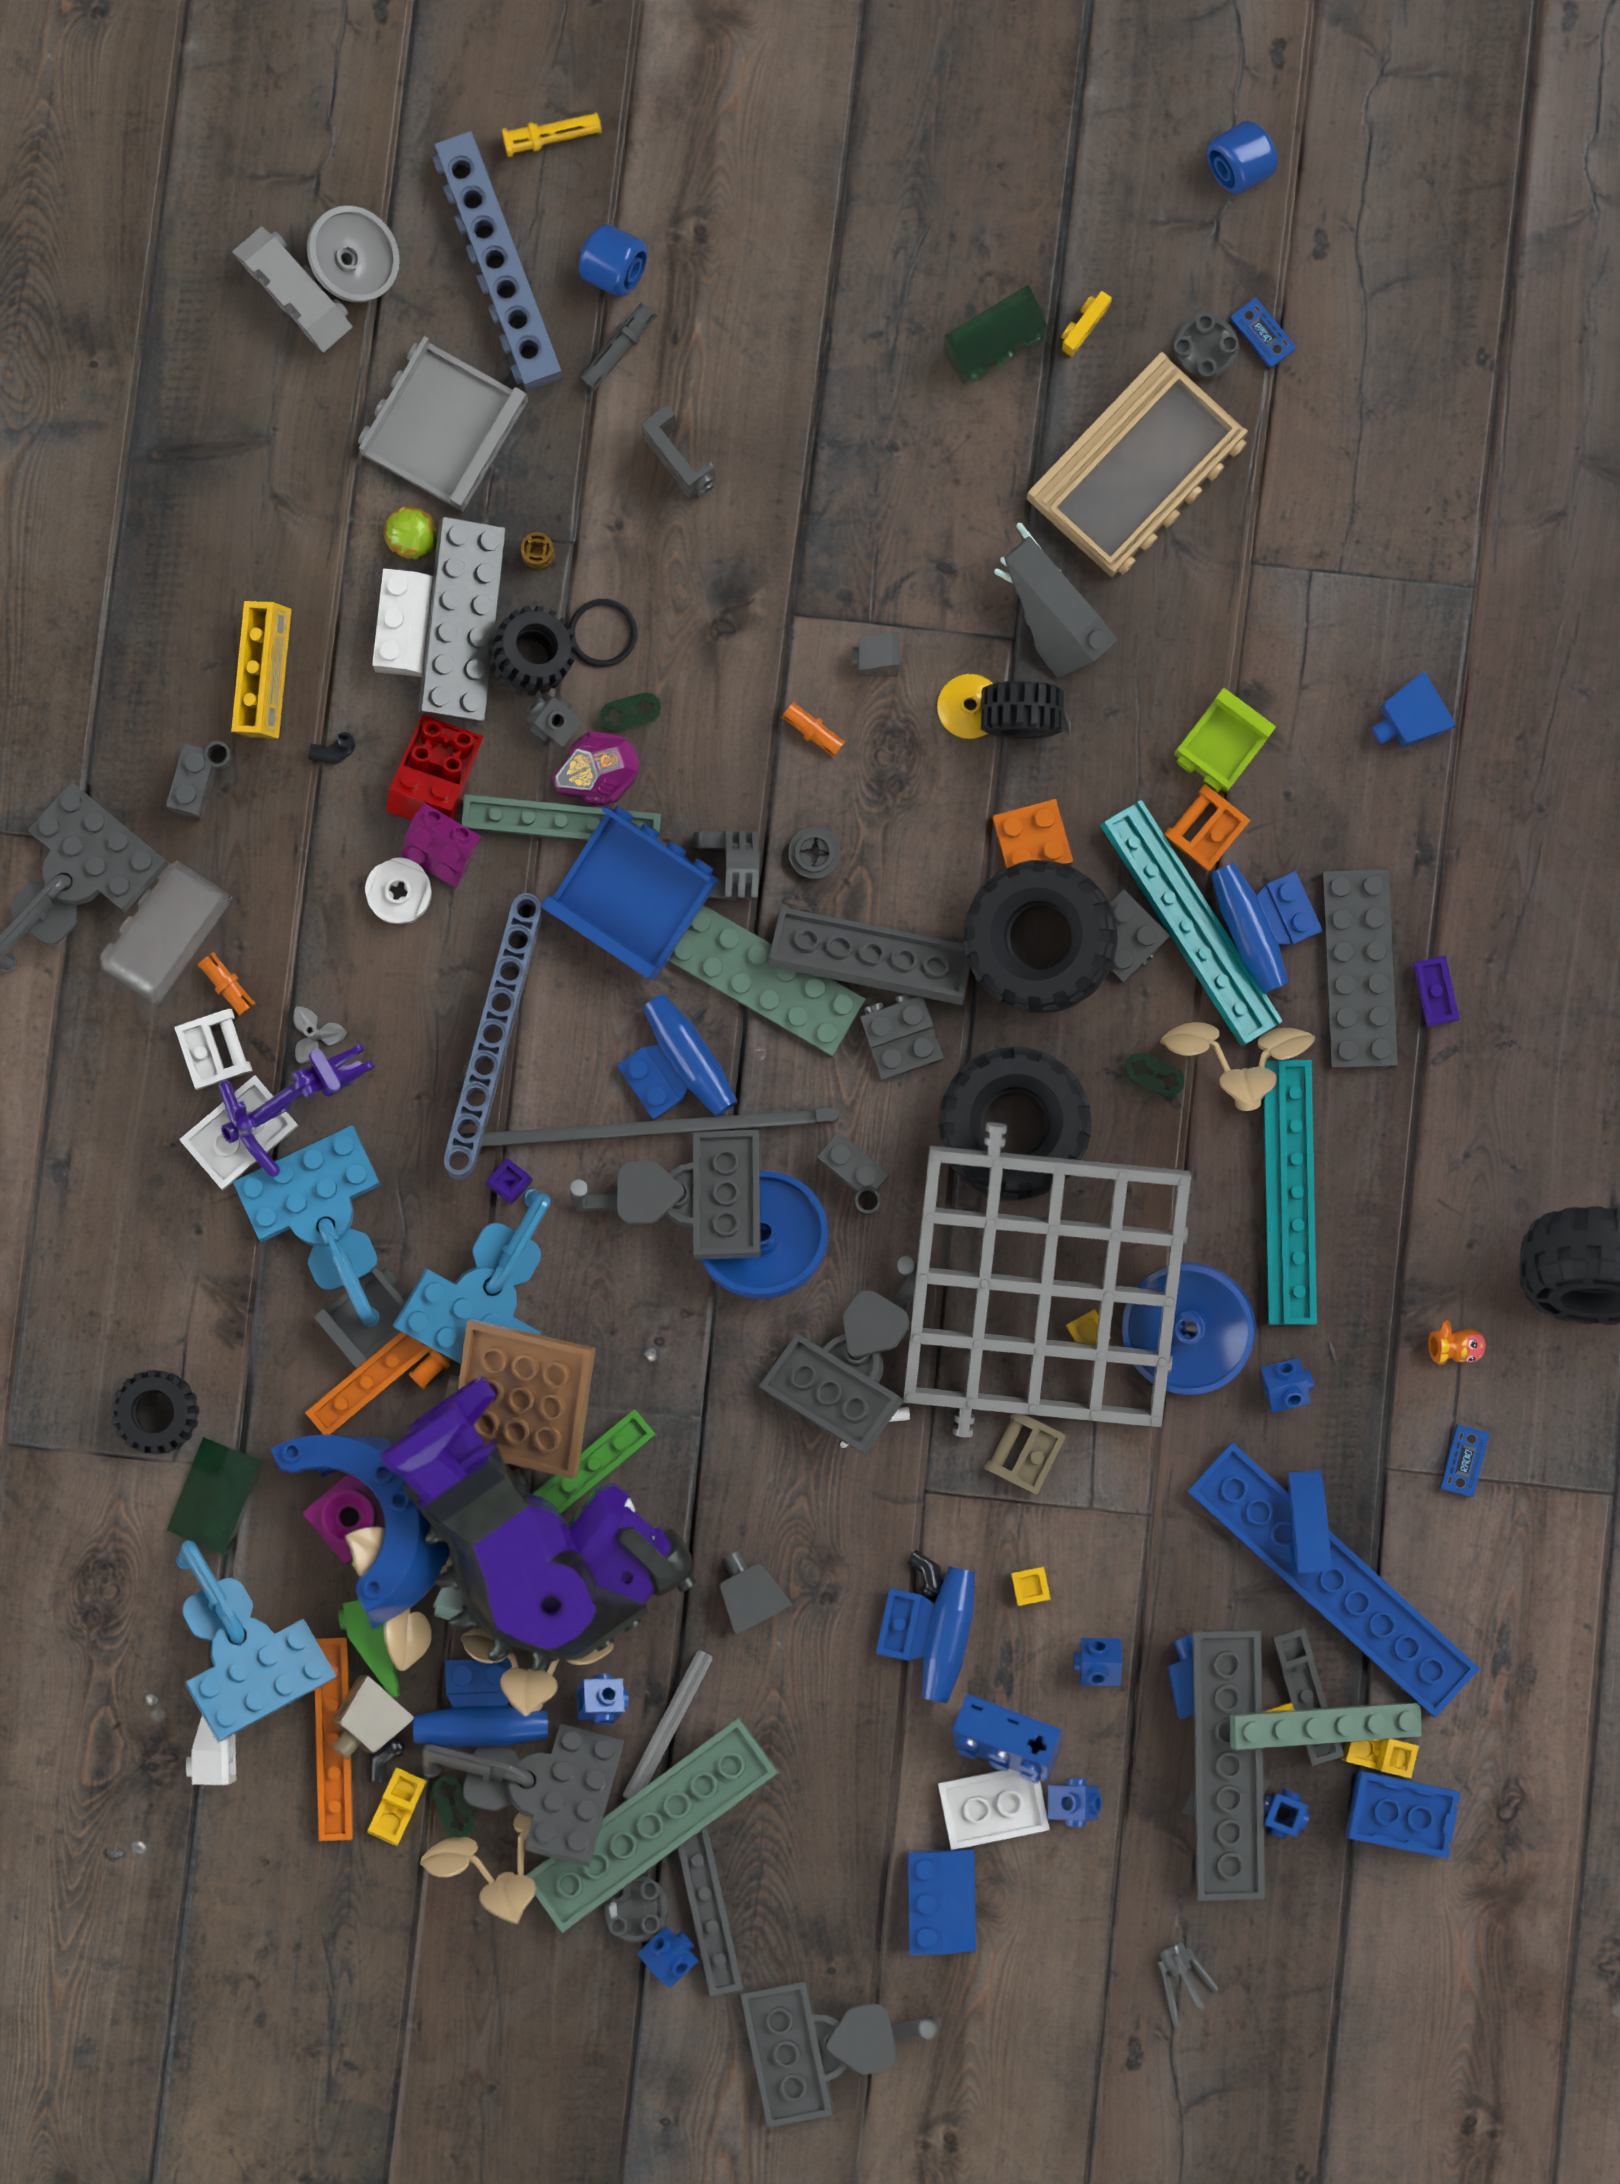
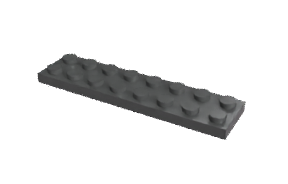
M1192 1630L1197 1900L1265 1899L1263 1748L1235 1750L1231 1748L1230 1714L1262 1712L1261 1630Z

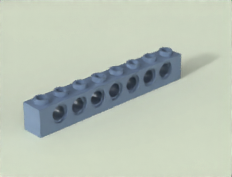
M472 131L436 143L437 155L432 156L438 175L445 173L448 185L443 186L449 204L456 203L459 215L454 216L460 234L467 233L471 244L465 246L472 265L478 263L482 272L481 275L477 276L483 295L489 293L493 304L489 305L488 309L494 325L501 323L504 334L500 335L499 338L505 354L512 353L516 364L510 367L516 384L523 383L527 392L563 379L559 363ZM460 167H466L471 170L469 176L464 179L456 178L454 172ZM471 197H478L482 200L481 205L475 209L467 208L465 202ZM481 227H490L493 230L492 235L486 239L477 237L476 232ZM495 256L505 260L504 264L497 269L490 268L487 265L489 259ZM505 286L513 287L516 290L514 296L509 299L501 298L498 293ZM516 316H522L527 320L526 325L520 329L512 328L509 323ZM527 346H533L538 349V354L532 359H526L520 355L521 351Z

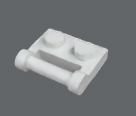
M226 1009L174 1027L196 1090L234 1077L243 1076L253 1071L250 1061L246 1062L232 1021L235 1019L232 1009ZM220 1024L234 1065L225 1069L211 1030L212 1026Z

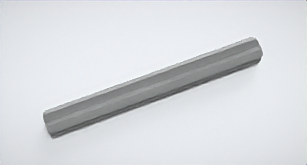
M702 1650L696 1652L623 1793L625 1799H630L649 1784L713 1660L710 1654Z

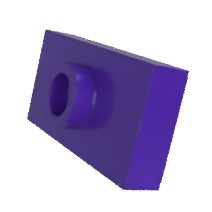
M1446 955L1413 962L1426 1027L1459 1021L1460 1017Z

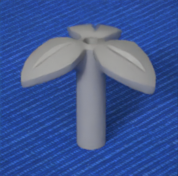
M296 1006L294 1009L293 1021L295 1027L307 1036V1038L298 1041L296 1044L295 1057L298 1063L310 1062V1052L313 1049H319L317 1041L321 1040L324 1044L333 1046L341 1042L346 1036L347 1032L341 1025L328 1022L318 1029V1017L313 1011L302 1006Z

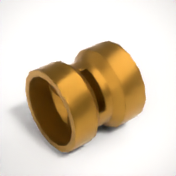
M535 532L523 539L521 554L525 564L530 569L536 571L549 568L555 558L553 543L550 538L543 533Z

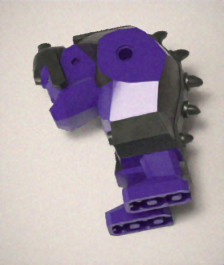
M481 1374L409 1425L410 1433L381 1453L382 1457L380 1458L390 1472L398 1474L405 1479L402 1483V1489L431 1523V1530L424 1539L425 1543L431 1545L437 1542L441 1544L446 1542L449 1545L452 1565L447 1567L448 1571L436 1576L433 1582L442 1588L453 1586L455 1590L459 1589L465 1602L462 1605L463 1611L450 1619L451 1627L467 1629L474 1626L476 1629L481 1628L488 1635L492 1636L491 1639L494 1641V1644L488 1653V1658L493 1662L503 1659L511 1651H517L519 1648L530 1652V1656L533 1657V1671L540 1670L546 1672L552 1661H557V1659L578 1660L594 1650L601 1651L614 1641L613 1637L622 1630L627 1632L641 1622L640 1618L648 1613L646 1602L652 1595L661 1597L675 1588L680 1593L688 1590L697 1582L692 1575L694 1565L691 1554L681 1537L672 1528L664 1532L660 1527L653 1528L634 1509L628 1492L615 1482L596 1487L569 1524L552 1503L540 1496L529 1494L526 1489L529 1485L518 1470L512 1472L504 1461L496 1438L485 1442L474 1427V1424L496 1397L495 1391L483 1374Z

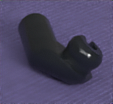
M342 732L338 735V739L328 747L311 743L308 760L339 764L350 756L355 749L356 743L353 735L348 732Z
M915 1550L907 1564L922 1573L924 1583L921 1588L922 1594L926 1598L934 1599L938 1596L943 1583L941 1567Z
M392 1738L378 1751L371 1753L370 1782H386L387 1763L394 1756H401L404 1753L405 1745L401 1739Z

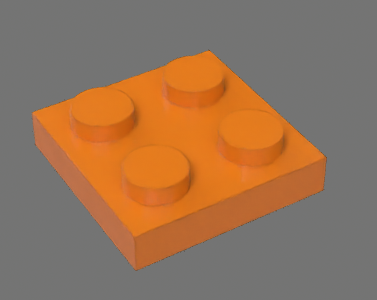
M1056 799L992 816L1006 868L1019 862L1030 860H1049L1066 865L1073 863Z

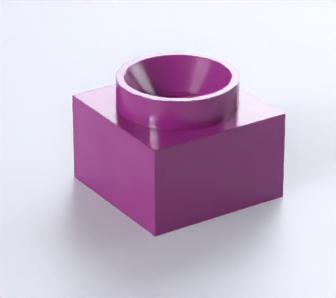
M350 1474L346 1475L302 1512L344 1564H349L353 1560L351 1548L346 1540L347 1534L368 1527L385 1528L384 1512L378 1498L366 1484ZM349 1507L355 1508L359 1513V1520L352 1527L346 1525L343 1520V1513Z

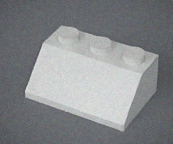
M383 568L372 663L375 672L422 677L433 576L413 571Z

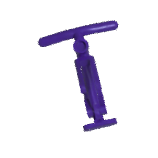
M362 1043L329 1059H326L321 1050L313 1049L309 1054L312 1066L305 1069L302 1068L293 1073L292 1076L295 1080L293 1084L248 1115L245 1103L243 1101L237 1102L231 1083L227 1080L221 1081L219 1083V1091L231 1121L221 1126V1132L228 1143H233L239 1140L240 1137L248 1152L271 1177L278 1176L280 1168L256 1140L253 1134L254 1128L288 1111L291 1108V1103L303 1095L308 1100L319 1091L324 1096H332L343 1087L351 1085L362 1074L373 1069L375 1066L372 1061L361 1064L359 1060L349 1066L344 1065L365 1050Z

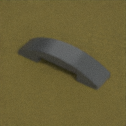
M1305 1628L1272 1637L1287 1693L1294 1710L1328 1708ZM1340 1742L1305 1745L1312 1766L1344 1757Z

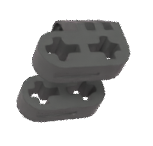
M694 832L693 850L725 852V881L717 882L707 900H757L760 862L759 832Z

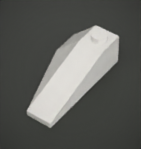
M202 1716L191 1750L192 1756L186 1758L187 1777H192V1784L229 1785L236 1781L235 1734L218 1743Z

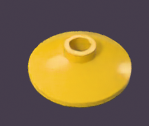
M964 674L953 678L943 687L938 698L937 711L941 723L951 734L963 739H977L988 734L981 730V695L983 687L993 684L990 680L976 674ZM968 699H973L977 706L973 710H968L965 708L964 702Z

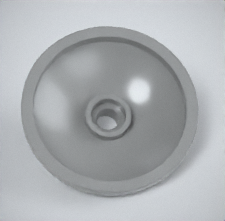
M339 206L320 216L310 230L307 241L309 264L317 280L331 294L349 302H368L384 294L394 283L399 270L397 243L387 225L372 212L357 206ZM341 256L347 260V265L342 262Z

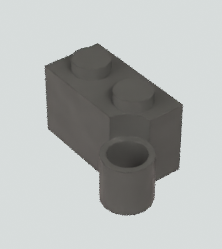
M221 741L211 742L205 750L184 743L166 803V807L170 812L203 820L216 771L228 769L233 762V754L230 748ZM219 748L225 749L227 757L222 763L211 762V754L214 750Z
M838 1131L817 1156V1160L857 1193L854 1204L858 1212L863 1215L874 1214L878 1211L881 1204V1197L877 1190L889 1177V1173ZM865 1192L874 1194L877 1199L876 1207L871 1210H864L858 1203L859 1196Z

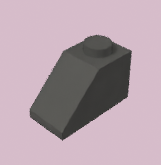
M899 632L859 638V647H852V667H859V676H898Z

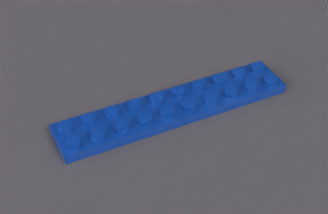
M1233 1442L1226 1447L1187 1490L1192 1497L1434 1718L1440 1714L1480 1669L1330 1531L1332 1571L1296 1573L1289 1493Z

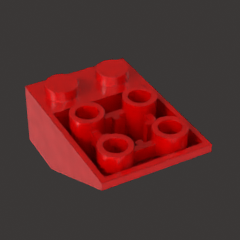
M422 715L389 788L386 812L412 820L426 803L454 820L484 736Z

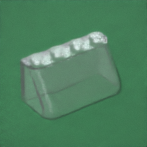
M178 860L172 864L168 862L169 865L157 877L159 882L154 889H147L138 902L140 909L134 917L128 916L119 929L121 936L116 943H109L100 956V959L103 961L101 965L103 970L157 1007L233 900L227 892Z

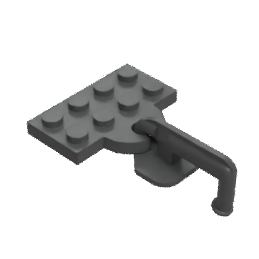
M73 782L64 789L28 829V832L48 848L50 852L43 864L42 875L44 881L29 883L12 902L11 913L15 920L0 935V969L5 973L13 972L16 969L17 959L8 952L27 931L47 945L61 942L77 924V905L90 902L100 894L104 895L125 913L169 865L163 857Z
M759 1130L693 1132L692 1163L680 1165L668 1173L654 1161L628 1162L618 1171L617 1194L586 1195L588 1193V1185L582 1179H574L569 1184L573 1208L578 1212L617 1211L620 1219L630 1225L654 1224L666 1214L671 1221L679 1226L693 1228L694 1260L761 1257Z
M909 1255L901 1257L898 1261L897 1267L899 1272L909 1277L892 1301L874 1291L859 1293L843 1314L845 1334L832 1339L823 1349L796 1333L759 1386L763 1392L865 1456L903 1403L901 1397L879 1384L883 1375L884 1362L880 1352L897 1347L910 1327V1317L906 1310L914 1297L917 1262Z
M560 1724L551 1754L536 1753L526 1756L521 1761L513 1750L500 1746L479 1747L471 1755L428 1744L424 1746L422 1751V1772L426 1777L434 1778L440 1774L441 1765L467 1771L463 1796L468 1804L492 1812L499 1811L513 1804L521 1814L532 1819L524 1850L590 1867L625 1740Z
M807 1980L740 1994L767 2128L833 2115L834 2108L828 2084L829 2080L838 2077L848 2066L863 2075L886 2071L895 2064L897 2059L896 2039L921 2035L923 2038L930 2040L937 2035V2032L943 2025V2021L939 2016H929L891 2024L888 2011L883 2006L875 2003L850 2008L842 2020L828 2013H814Z

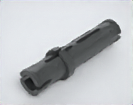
M641 302L624 324L620 323L616 328L617 332L579 376V379L595 391L633 344H638L640 341L639 337L657 315Z

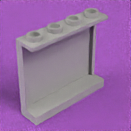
M424 336L420 344L415 342L407 356L409 363L404 372L399 370L391 383L393 390L388 399L382 398L374 412L377 418L371 427L366 426L358 439V443L361 444L359 450L364 457L464 512L528 402L527 393L516 387L512 390L432 345L429 338Z

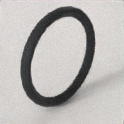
M600 598L583 604L571 618L569 629L572 628L574 632L571 641H576L575 628L577 622L588 609L605 605L621 611L630 624L631 636L627 647L620 655L608 660H597L586 655L579 648L578 644L577 649L574 651L581 660L588 664L607 667L623 661L630 655L637 641L638 630L632 613L624 605L611 599Z

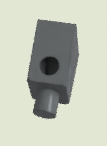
M739 1550L722 1559L730 1578L719 1583V1587L736 1635L793 1605L761 1562L748 1568Z

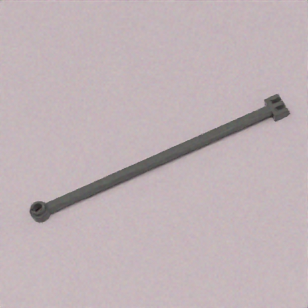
M818 1108L816 1110L491 1132L484 1134L481 1147L804 1124H833L839 1120V1111L836 1108ZM466 1133L459 1135L463 1138H471L476 1133Z

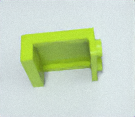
M1223 687L1208 710L1174 753L1178 757L1176 762L1186 771L1192 773L1195 770L1204 777L1203 783L1218 793L1222 790L1224 793H1227L1273 733L1276 726Z

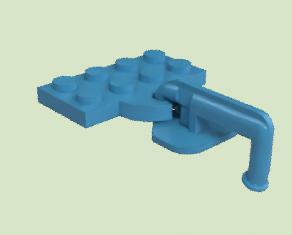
M351 1125L275 1161L280 1168V1173L276 1177L269 1176L263 1168H260L233 1181L260 1242H264L292 1229L299 1239L309 1245H313L308 1258V1266L316 1283L322 1289L329 1291L345 1286L361 1323L366 1327H374L378 1324L380 1315L376 1309L371 1308L358 1279L371 1273V1269L377 1265V1254L367 1234L350 1228L354 1215L351 1200L380 1187L381 1184L354 1126Z
M536 1189L526 1191L524 1202L529 1209L516 1231L501 1223H491L485 1226L472 1247L476 1267L462 1273L455 1283L425 1268L395 1320L393 1327L460 1364L462 1362L467 1321L471 1319L540 1335V1331L513 1317L517 1306V1295L514 1285L527 1282L540 1262V1248L530 1239L550 1205V1197Z
M191 1540L185 1541L182 1544L179 1555L176 1558L177 1566L181 1569L191 1568L203 1589L185 1601L182 1610L183 1616L194 1636L212 1642L210 1657L214 1666L188 1680L185 1685L218 1743L336 1678L335 1672L304 1618L274 1634L265 1623L255 1618H250L253 1603L244 1586L238 1580L225 1578L217 1582L197 1545Z

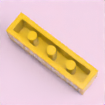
M244 601L231 732L250 738L279 739L292 610L275 602Z

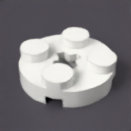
M393 858L385 861L371 871L366 881L365 893L368 904L376 916L387 923L398 925L413 923L424 914L430 904L432 897L430 879L422 867L412 860ZM399 882L404 883V890L408 892L406 897L401 896L399 900L393 899L394 894L390 892L391 886L397 887Z

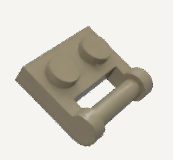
M1010 1413L1008 1418L1011 1421L991 1461L987 1459L983 1469L1037 1495L1067 1435L1025 1414ZM1022 1426L1031 1429V1433L1012 1471L1004 1468L1003 1465Z

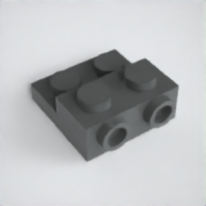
M903 994L895 998L897 1004L885 1008L883 1002L865 1008L866 1015L860 1016V1021L881 1081L944 1059L924 997Z

